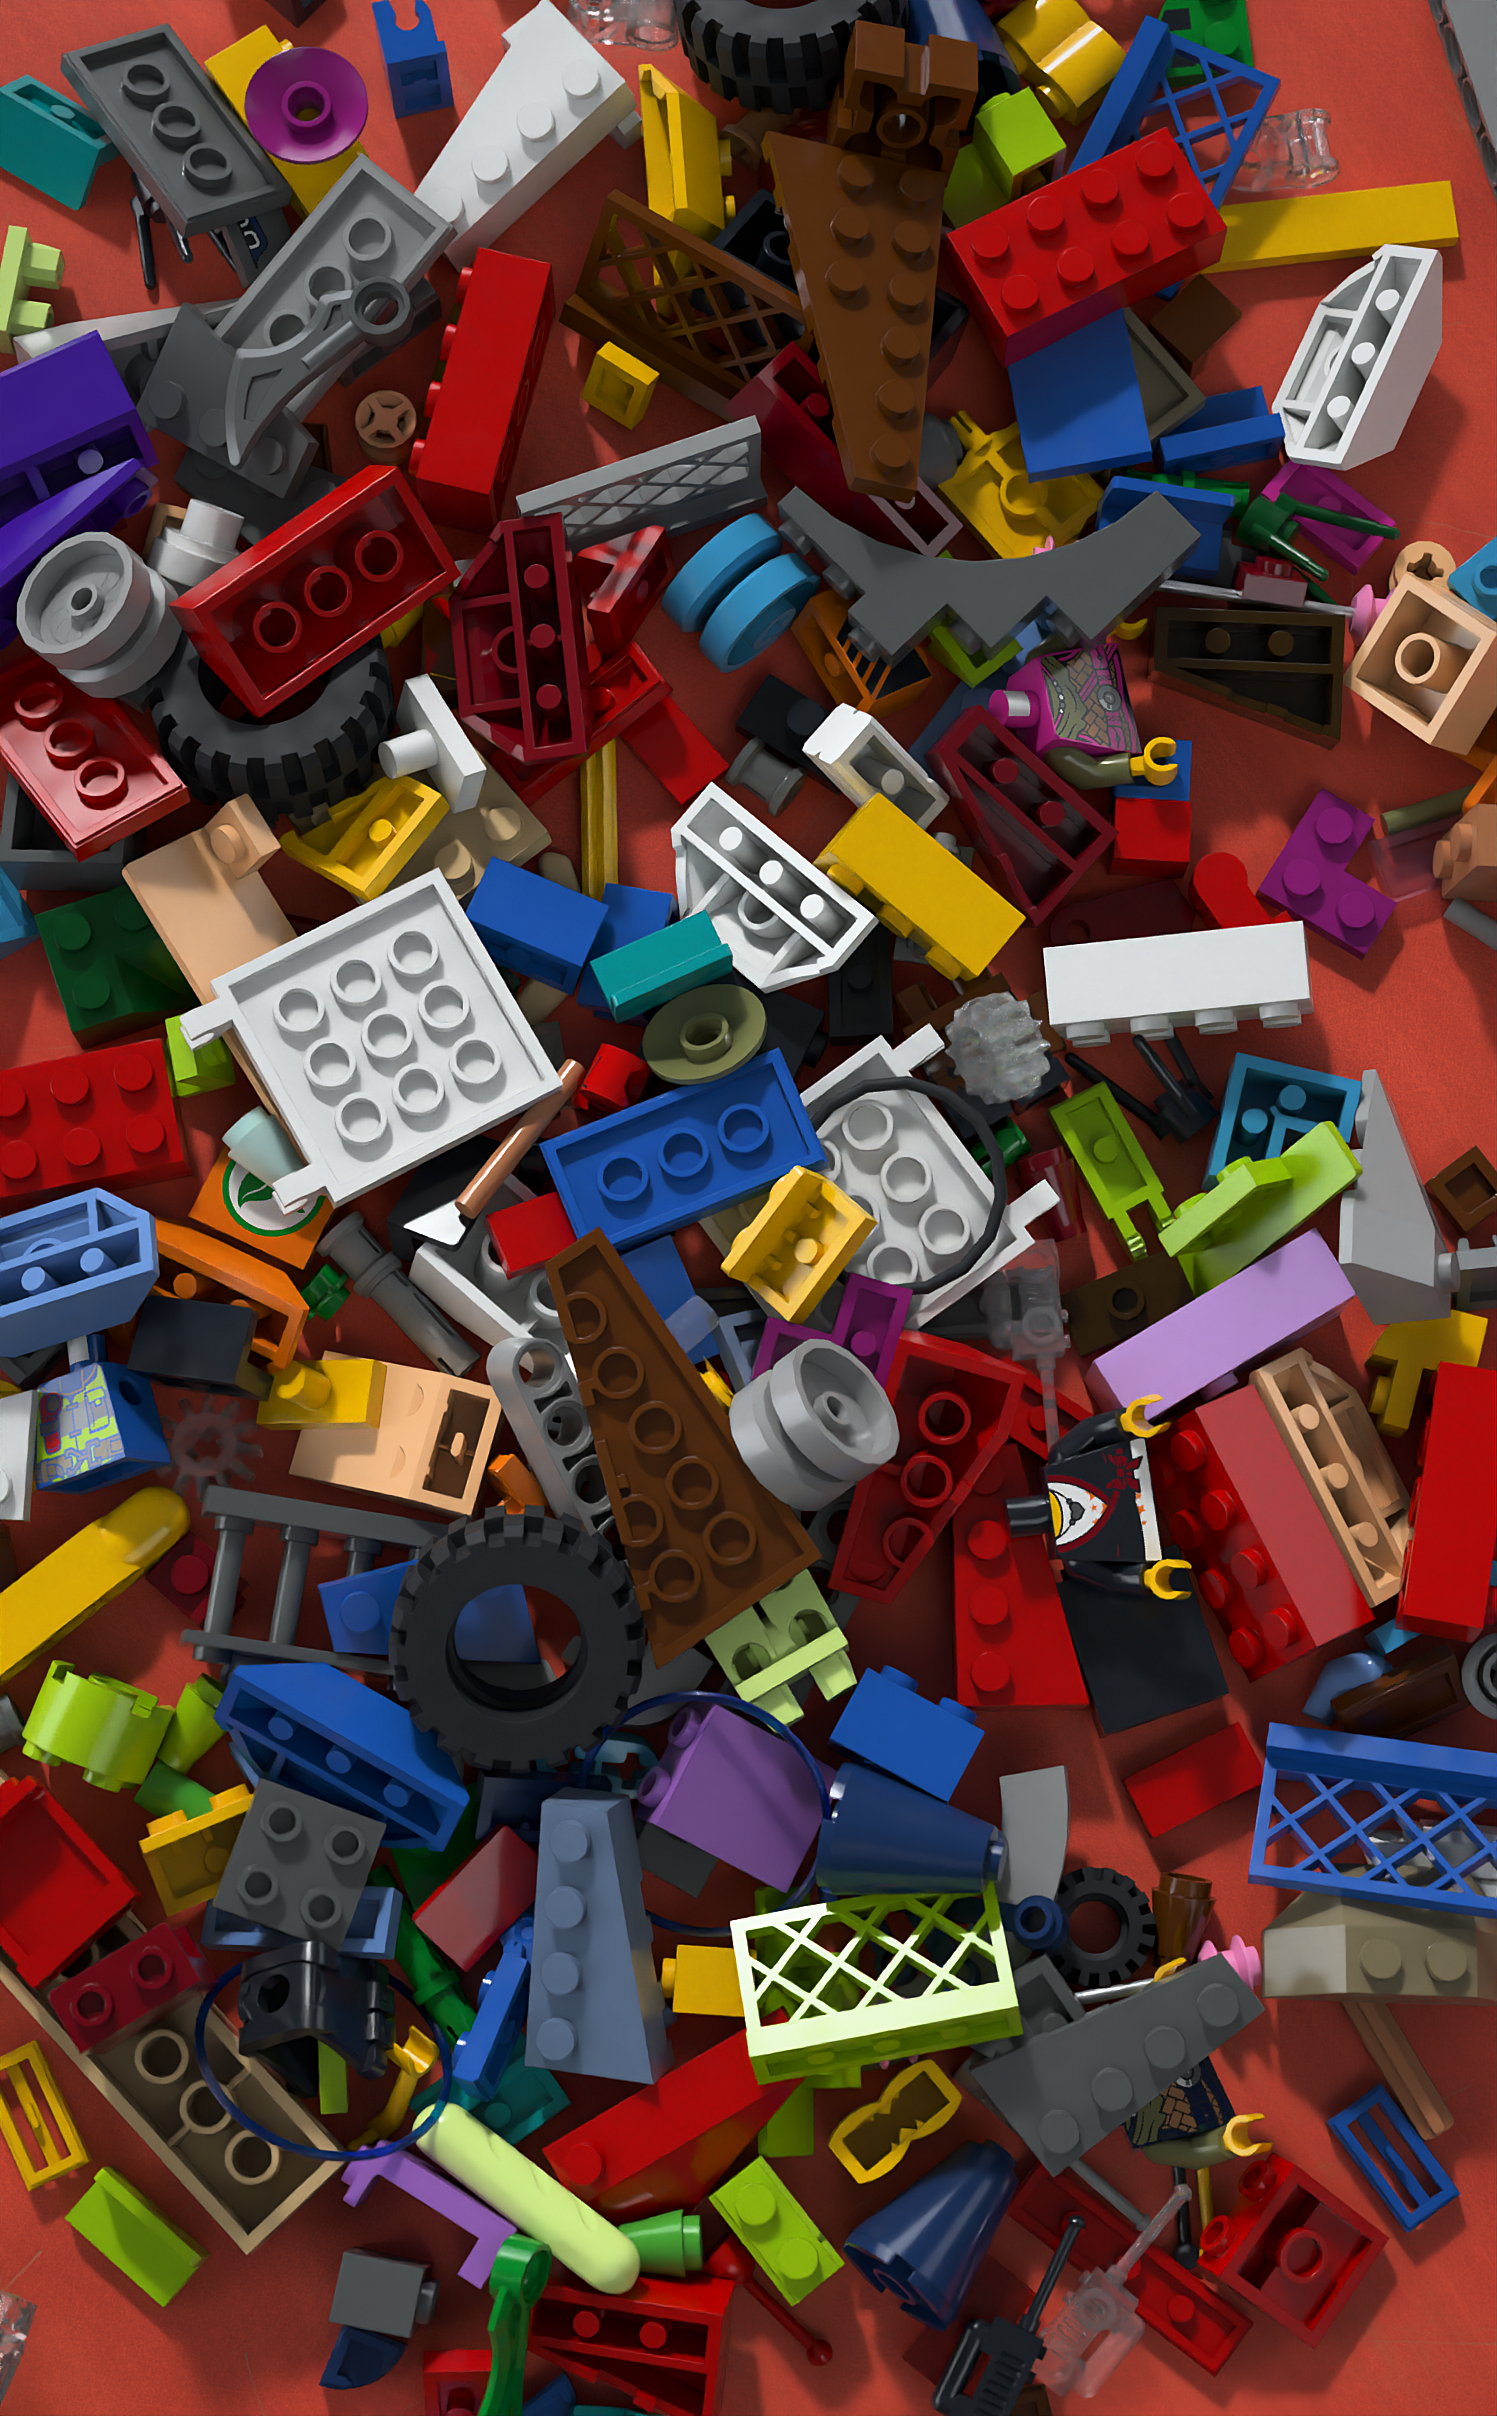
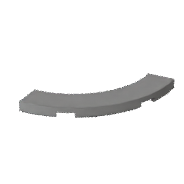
M1065 1765L999 1777L1002 1797L1001 1832L1007 1838L1008 1853L1002 1878L999 1883L994 1882L998 1902L1018 1905L1023 1899L1033 1895H1042L1050 1898L1055 1903L1057 1902L1066 1853L1069 1849L1071 1829V1797L1068 1770ZM1037 1910L1028 1916L1026 1921L1028 1932L1035 1933L1044 1927L1046 1922L1044 1911ZM968 1925L965 1930L970 1932L974 1926ZM989 1929L981 1940L993 1946ZM1004 1931L1011 1972H1013L1028 1961L1033 1951L1019 1943L1012 1932ZM956 1940L955 1943L959 1947L961 1942ZM973 1950L968 1958L973 1960L981 1970L982 1981L980 1985L998 1982L997 1965ZM962 1965L954 1977L966 1983L969 1977L968 1967ZM922 1973L911 1983L894 1990L893 1993L906 1999L921 1997L934 1979ZM879 2000L877 2005L885 2004V2002ZM903 2057L890 2060L888 2066L904 2061L908 2058ZM880 2063L861 2065V2073L881 2068Z

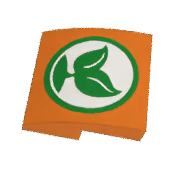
M249 1105L244 1115L253 1110L254 1107ZM225 1144L188 1216L307 1272L316 1254V1248L323 1239L333 1216L338 1217L343 1205L334 1209L327 1195H320L304 1208L284 1217L272 1196V1192L275 1190L228 1157L231 1149Z

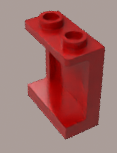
M13 1776L0 1785V1945L18 1964L16 1970L33 1989L44 1990L137 1905L144 1896L39 1779L27 1776L19 1782Z

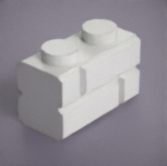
M842 703L833 710L805 742L802 749L858 808L880 792L923 830L944 809L950 799L947 793L934 780L928 778V774L873 716L860 710L857 711L856 708Z

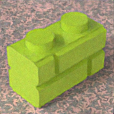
M761 2155L753 2159L708 2197L792 2307L845 2264Z

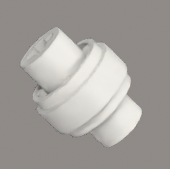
M191 499L181 530L165 527L162 537L155 536L146 566L156 571L172 585L180 597L243 553L234 548L244 517L223 508Z

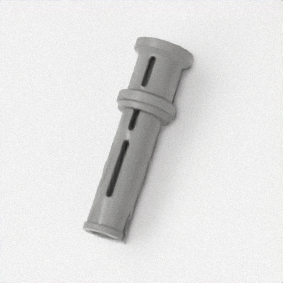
M359 1211L343 1219L321 1240L316 1251L322 1257L330 1255L355 1282L352 1290L358 1296H363L365 1299L372 1297L423 1354L425 1353L437 1366L441 1373L459 1378L465 1376L480 1361L482 1356L458 1334L448 1320L410 1282L408 1277L401 1271L403 1267L401 1258L395 1256L393 1251L387 1252L363 1226L365 1218Z

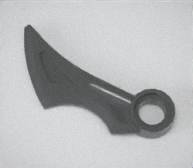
M385 276L370 277L359 283L354 290L321 296L310 322L291 340L265 349H237L229 376L225 403L226 442L230 464L233 468L242 469L263 433L298 393L364 341L369 345L377 347L392 346L402 341L408 335L414 322V315L410 297L403 285L395 279ZM380 298L392 300L399 308L397 316L386 325L369 323L364 318V312L370 302Z

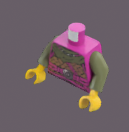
M1148 618L1141 619L1134 624L1122 622L1108 636L1115 634L1121 639H1135L1146 628ZM1051 633L1026 654L1024 667L1008 678L1007 690H996L990 697L988 712L1005 728H1015L1019 741L1058 777L1078 789L1092 790L1135 782V776L1144 775L1154 785L1164 786L1171 783L1177 775L1178 764L1161 766L1152 761L1158 757L1167 758L1174 755L1177 747L1174 740L1167 737L1154 738L1146 745L1144 756H1140L1142 749L1118 643H1107L1105 638L1088 654L1078 643L1072 648L1068 647L1054 633Z

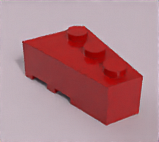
M552 2255V2265L546 2287L540 2299L531 2308L527 2351L593 2384L597 2378L633 2396L632 2403L649 2412H652L653 2408L656 2407L672 2416H718L723 2400L736 2281L688 2273L687 2277L683 2278L640 2272L630 2290L621 2294H611L594 2288Z

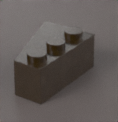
M1156 607L1149 621L1147 681L1331 750L1340 741L1345 615Z

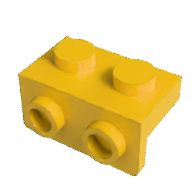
M797 1165L776 1182L770 1191L769 1201L755 1220L736 1236L731 1245L730 1254L721 1265V1270L729 1277L747 1283L788 1322L802 1326L878 1222L828 1177Z
M245 1783L208 1798L213 1811L188 1821L182 1809L146 1824L151 1837L139 1841L138 1845L167 1917L215 1897L253 1794H249Z

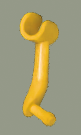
M415 2026L408 2029L410 2033L409 2038L402 2048L394 2043L393 2049L386 2051L388 2058L397 2064L401 2070L385 2109L367 2122L366 2127L368 2131L347 2145L346 2150L352 2158H354L362 2145L367 2146L368 2143L371 2145L375 2141L379 2142L388 2139L397 2130L405 2116L418 2078L425 2075L437 2061L440 2051L438 2046Z

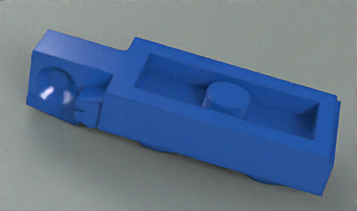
M525 1912L499 1937L504 1953L496 1971L490 1970L484 1977L477 2000L480 2010L471 2031H465L459 2037L452 2055L451 2064L454 2070L452 2076L467 2096L487 2103L489 2100L493 2101L528 2016L535 1915Z

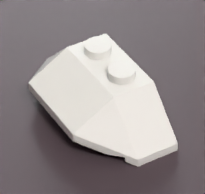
M1385 244L1372 255L1374 261L1352 273L1319 303L1271 407L1273 414L1280 412L1286 434L1284 439L1285 449L1293 463L1346 471L1394 450L1442 344L1443 257L1438 250Z
M713 782L705 788L671 829L672 847L676 850L675 875L680 921L706 909L721 943H728L731 949L733 966L765 994L837 971L879 922L873 914Z

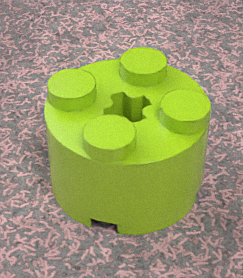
M53 1660L23 1730L22 1736L27 1741L22 1753L37 1761L59 1767L61 1762L82 1766L85 1768L82 1779L109 1791L119 1792L121 1787L134 1790L136 1784H143L152 1767L175 1708L171 1705L157 1706L159 1698L96 1671H92L88 1680L72 1673L75 1664Z

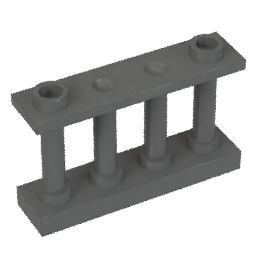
M210 1485L204 1493L200 1517L216 1519L214 1530L220 1531L204 1631L185 1629L180 1634L179 1646L194 1648L193 1660L219 1665H231L233 1655L283 1663L325 1662L340 1672L388 1679L386 1690L397 1693L393 1684L394 1665L390 1664L389 1661L359 1657V1653L335 1652L334 1650L333 1652L294 1646L311 1546H318L319 1537L343 1540V1551L349 1553L345 1577L372 1571L375 1557H382L383 1547L409 1551L407 1561L418 1559L420 1549L433 1536L442 1539L448 1534L449 1525ZM254 1526L280 1530L279 1541L285 1542L268 1642L229 1636L246 1536H253Z

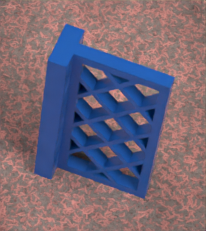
M1146 15L1067 175L1131 144L1133 140L1135 142L1141 139L1139 128L1144 118L1169 109L1179 135L1174 140L1180 149H1184L1189 165L1207 194L1205 184L1217 180L1208 196L1219 212L1281 87V79L1170 32L1169 24ZM1176 54L1200 64L1206 82L1172 94L1166 74ZM1210 69L1223 75L1213 79ZM1240 82L1261 90L1253 109L1227 118L1218 93L1219 90ZM1161 86L1165 97L1153 101ZM1211 94L1220 121L1186 133L1177 106ZM1244 126L1236 141L1232 130ZM1225 133L1231 150L1226 163L1200 173L1191 145ZM1185 279L1153 294V296L1170 302L1177 296Z
M1270 1722L1248 1883L1497 1919V1898L1476 1895L1463 1880V1878L1488 1861L1497 1870V1840L1490 1843L1470 1820L1486 1808L1497 1810V1754ZM1277 1779L1305 1782L1317 1798L1293 1814H1290L1274 1795ZM1324 1785L1333 1787L1328 1790ZM1354 1789L1371 1792L1383 1806L1359 1824H1356L1337 1801ZM1391 1795H1397L1399 1797L1394 1799ZM1419 1799L1437 1801L1450 1817L1426 1833H1423L1406 1814L1404 1809ZM1457 1804L1466 1805V1806H1464V1807L1461 1809ZM1327 1808L1346 1832L1319 1849L1300 1825ZM1273 1813L1280 1822L1270 1828L1271 1815ZM1393 1818L1413 1842L1386 1859L1368 1838L1367 1834ZM1459 1827L1478 1848L1479 1852L1456 1868H1453L1433 1844ZM1288 1833L1291 1834L1309 1856L1293 1868L1264 1864L1267 1847ZM1356 1842L1376 1867L1359 1878L1342 1876L1329 1860ZM1421 1852L1442 1875L1441 1878L1426 1888L1408 1885L1396 1871L1397 1868ZM1319 1868L1322 1871V1873L1314 1872L1313 1870ZM1385 1877L1389 1882H1383L1379 1880ZM1452 1887L1456 1892L1446 1890Z

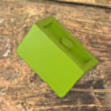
M114 2166L103 2167L94 2177L96 2182L66 2215L65 2219L164 2308L211 2254Z

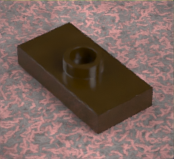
M1165 1249L1055 1299L1080 1357L1085 1358L1139 1334L1196 1299V1296L1178 1256L1170 1257Z

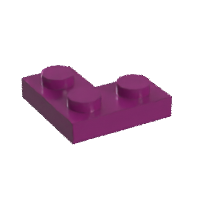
M1321 788L1259 886L1255 897L1280 912L1286 910L1293 920L1303 921L1305 927L1362 961L1397 905V902L1345 872L1346 867L1376 819L1326 789Z
M848 1272L830 1334L777 1318L767 1317L750 1379L754 1380L766 1371L773 1370L775 1363L808 1339L829 1340L848 1350L870 1370L884 1389L913 1290Z

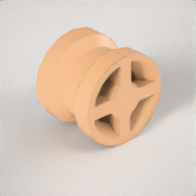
M379 390L368 395L359 404L355 414V426L364 454L371 461L383 466H395L407 461L411 456L415 440L417 438L420 439L417 415L411 401L401 393L392 390ZM378 433L390 434L393 439L390 437H377Z
M1417 541L1407 545L1399 553L1387 580L1388 595L1393 588L1398 586L1405 573L1441 585L1450 591V588L1447 586V579L1456 570V564L1451 554L1442 545L1431 541ZM1426 568L1433 578L1432 581L1426 575Z

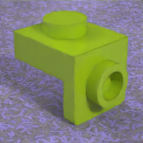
M182 1015L165 1019L168 1035L166 1046L177 1096L188 1098L236 1084L231 1050L222 1036L198 1050L191 1051L180 1031L182 1024L179 1017Z

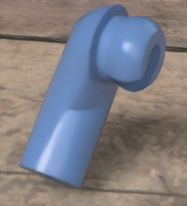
M1366 1649L1330 1660L1325 1664L1302 1713L1323 1725L1331 1727L1336 1717L1330 1700L1363 1684L1375 1681L1383 1674L1393 1670L1392 1665L1385 1661L1378 1652Z

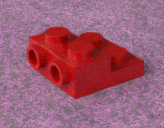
M1271 2152L1266 2161H1254L1241 2175L1238 2191L1242 2196L1228 2217L1225 2215L1217 2216L1206 2226L1200 2239V2246L1204 2252L1196 2263L1315 2350L1390 2238L1297 2165Z

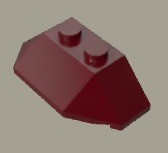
M562 512L499 521L489 536L490 541L473 560L448 599L460 720L525 766L589 757L594 714L582 601L564 516Z

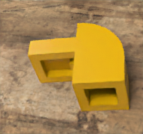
M1451 1309L1449 1318L1391 1323L1372 1344L1364 1361L1365 1365L1388 1370L1387 1377L1377 1375L1368 1405V1412L1378 1414L1375 1424L1378 1433L1399 1438L1409 1429L1420 1379L1430 1381L1440 1361L1477 1367L1487 1328V1318Z

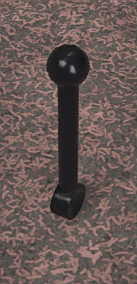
M1176 2132L1178 2139L1189 2137L1187 2133ZM1173 2167L1179 2244L1173 2250V2259L1188 2270L1197 2266L1198 2263L1196 2262L1200 2258L1199 2249L1192 2244L1186 2168Z

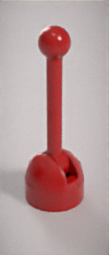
M732 2229L728 2231L704 2255L703 2270L698 2271L703 2276L736 2281L735 2289L743 2286L807 2349L806 2355L812 2365L817 2367L827 2365L833 2357L831 2345L823 2339H815L753 2278L755 2268L753 2255Z

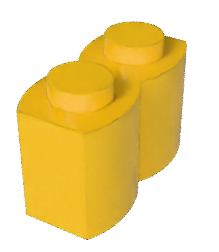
M1024 0L996 23L995 30L1016 66L1019 75L1021 74L1037 87L1035 95L1043 109L1055 119L1062 116L1075 127L1102 105L1126 57V53L1104 29L1091 21L1075 0Z
M933 2059L917 2061V2063L910 2064L901 2069L888 2081L880 2094L878 2102L862 2105L847 2114L834 2128L827 2145L859 2184L875 2180L890 2171L901 2160L911 2140L925 2137L941 2128L957 2110L962 2095Z

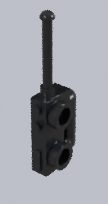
M1071 2215L1067 2219L1069 2222L1068 2227L1027 2314H1022L1018 2324L997 2313L992 2324L981 2318H972L966 2322L931 2397L932 2406L937 2412L945 2416H1013L1010 2413L1024 2383L1031 2386L1036 2376V2373L1031 2371L1036 2358L1043 2361L1048 2348L1042 2346L1045 2338L1036 2334L1041 2324L1039 2318L1081 2229L1085 2230L1086 2222L1082 2216ZM982 2352L990 2355L991 2358L974 2394L970 2396L964 2393V2390Z

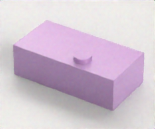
M1315 1227L1095 1359L1083 1381L1103 1413L1120 1407L1128 1408L1131 1402L1150 1394L1160 1395L1163 1400L1147 1404L1144 1410L1147 1422L1150 1425L1157 1426L1202 1398L1205 1403H1209L1239 1384L1236 1377L1339 1316L1356 1296V1293Z

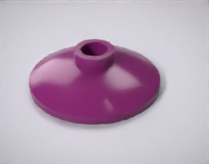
M309 46L282 51L265 61L252 76L246 90L244 103L247 124L257 143L274 157L299 165L323 163L346 152L360 137L367 121L369 109L366 87L356 68L335 52ZM305 109H315L320 113L319 117L311 121H301L298 119L299 114Z

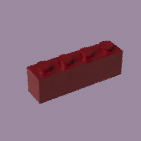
M794 341L788 344L723 407L735 421L755 415L761 429V449L786 476L831 516L876 541L920 555L935 557L964 526L919 476L917 492L910 504L848 490L831 423L835 415L828 387L821 384L817 366Z

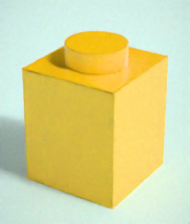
M677 1945L676 1959L663 1958L661 1982L663 1996L666 1999H673V2013L745 2018L735 1949ZM749 1950L750 1957L756 1960L757 1950Z

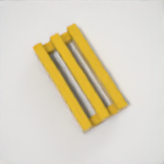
M33 2040L1 2056L0 2072L7 2071L49 2167L38 2171L0 2086V2128L28 2191H33L78 2167L92 2162L90 2153L40 2041ZM29 2059L71 2153V2156L65 2159L61 2157L20 2065V2062Z

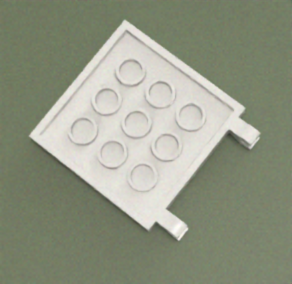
M439 867L210 981L211 991L216 1000L197 1007L179 1017L182 1024L180 1031L191 1051L210 1044L231 1027L233 1028L309 1163L305 1168L288 1174L272 1184L275 1190L272 1192V1196L284 1217L304 1208L323 1193L327 1195L335 1209L527 1110L532 1105L563 1088L561 1079Z
M930 1023L894 1050H892L883 1036L880 1035L800 1094L809 1118L811 1119L826 1100L864 1080L902 1076L912 1077L909 1072L945 1048L944 1042ZM908 1089L867 1093L833 1111L816 1132L829 1165L828 1169L820 1171L818 1174L828 1177L878 1222L845 1266L844 1270L847 1272H853L890 1284L923 1282L960 1263L983 1235L995 1197L994 1186L925 1094ZM1045 1179L1009 1206L1006 1203L996 1239L967 1274L929 1294L912 1295L903 1327L918 1330L1035 1244V1241L1024 1227L1060 1202V1198ZM770 1192L698 1221L725 1259L731 1252V1245L736 1236L752 1224L769 1201ZM835 1280L802 1326L830 1334L844 1285ZM743 1282L767 1316L787 1321L753 1288Z

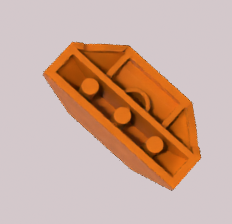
M152 1215L155 1218L160 1275L145 1299L149 1295L249 1307L258 1312L259 1319L247 1362L270 1375L289 1368L310 1307L287 1274L178 1220ZM145 1299L131 1321L107 1328L114 1343L129 1351L132 1350Z

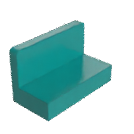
M25 75L0 87V167L73 210H79L84 207L98 167L122 155L89 110L31 76Z
M705 909L594 959L589 963L614 1020L618 1024L665 1003L682 993L731 973L733 954L728 943H721Z

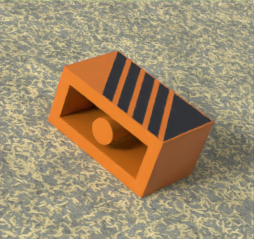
M834 589L811 597L790 629L836 704L840 706L842 703L856 708L857 711L860 710L873 716L876 720L913 705L934 677L928 668V662L922 649L917 645L893 669L881 657L872 663L848 638V634L853 630L848 625V610L859 599L854 595L847 601Z

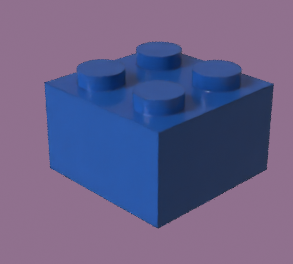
M884 1665L880 1674L867 1668L832 1732L827 1748L854 1763H861L940 1801L948 1803L985 1731L973 1725L978 1715L949 1698L942 1697L937 1706L915 1694L919 1683L888 1665Z

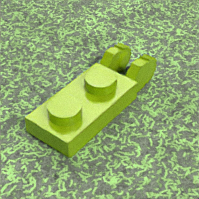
M1102 1081L1049 1108L1046 1114L1071 1159H1075L1076 1169L1106 1224L1111 1222L1124 1252L1131 1263H1136L1147 1258L1148 1255L1145 1242L1136 1231L1127 1213L1146 1204L1158 1235L1176 1220L1162 1196L1165 1191L1107 1084Z

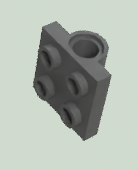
M261 1778L258 1780L211 1906L301 1940L321 1941L340 1952L387 1825Z

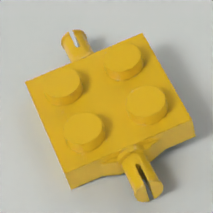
M965 410L959 411L957 417L953 416L949 420L967 454L961 465L957 468L956 474L951 479L937 485L936 495L995 560L1031 556L1034 547L1044 548L1048 536L1053 537L1056 548L1073 544L1076 540H1080L1079 537L1084 528L1096 519L1097 504L1104 493V490L1088 473L1029 483L1017 420L1008 428L993 432L987 436L967 415Z

